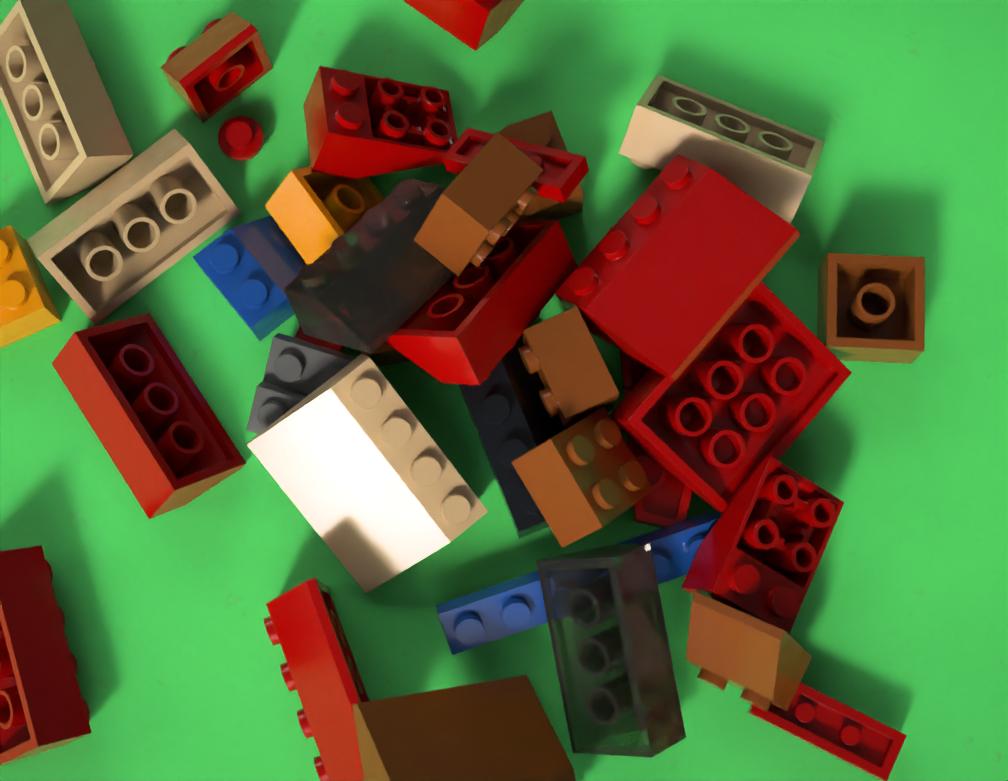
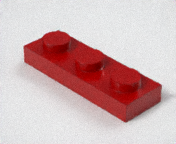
M467 127L442 157L447 172L459 175L495 134ZM504 137L543 169L532 185L539 191L537 196L565 203L589 171L585 156Z
M801 682L787 711L771 704L768 711L750 705L747 712L882 781H887L907 735Z

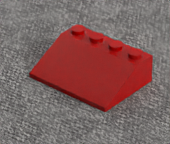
M677 154L558 288L555 295L567 310L575 306L578 307L590 333L675 382L799 238L800 233L794 226L712 168Z
M761 281L675 382L650 368L614 409L610 417L643 451L723 515L766 456H772L779 460L852 372Z

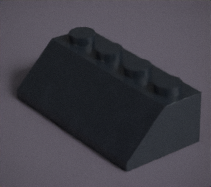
M523 333L516 341L515 346L504 355L491 371L490 376L481 385L458 384L519 538L545 529L549 525L511 462L573 425L563 426L559 415L552 418L549 416L539 394V391L545 389V386L538 372L532 374L528 372L518 348L524 345Z

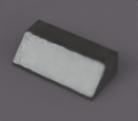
M406 179L398 183L393 188V192L376 207L366 211L362 219L347 233L336 238L332 242L331 247L319 258L300 270L299 275L283 290L304 335L372 354L454 275L450 269L414 241L418 231L445 190L442 185L418 181L417 179Z
M650 543L608 545L537 560L572 752L652 758L685 739L686 734Z

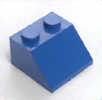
M272 216L228 229L193 256V259L259 341L332 285L326 275L316 278Z

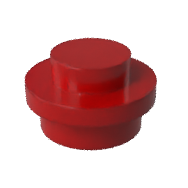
M235 116L228 119L221 126L218 132V144L228 158L236 161H246L252 159L260 152L264 144V134L260 125L254 119L247 116Z

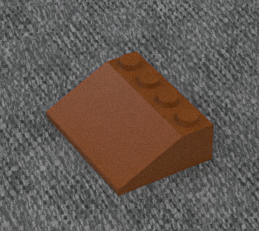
M527 675L352 704L365 781H576L574 769Z

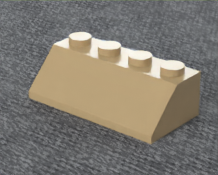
M18 0L0 25V98L45 205H53L101 184L120 170L134 154L68 2L62 0Z
M657 74L636 104L619 154L629 157L633 164L641 168H655L663 171L677 154L685 156L712 168L791 224L813 176L825 141Z
M173 129L26 241L37 259L93 324L96 325L241 214V211L191 144L176 129Z

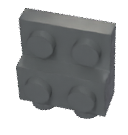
M278 333L272 340L263 382L257 385L247 430L259 434L357 357Z

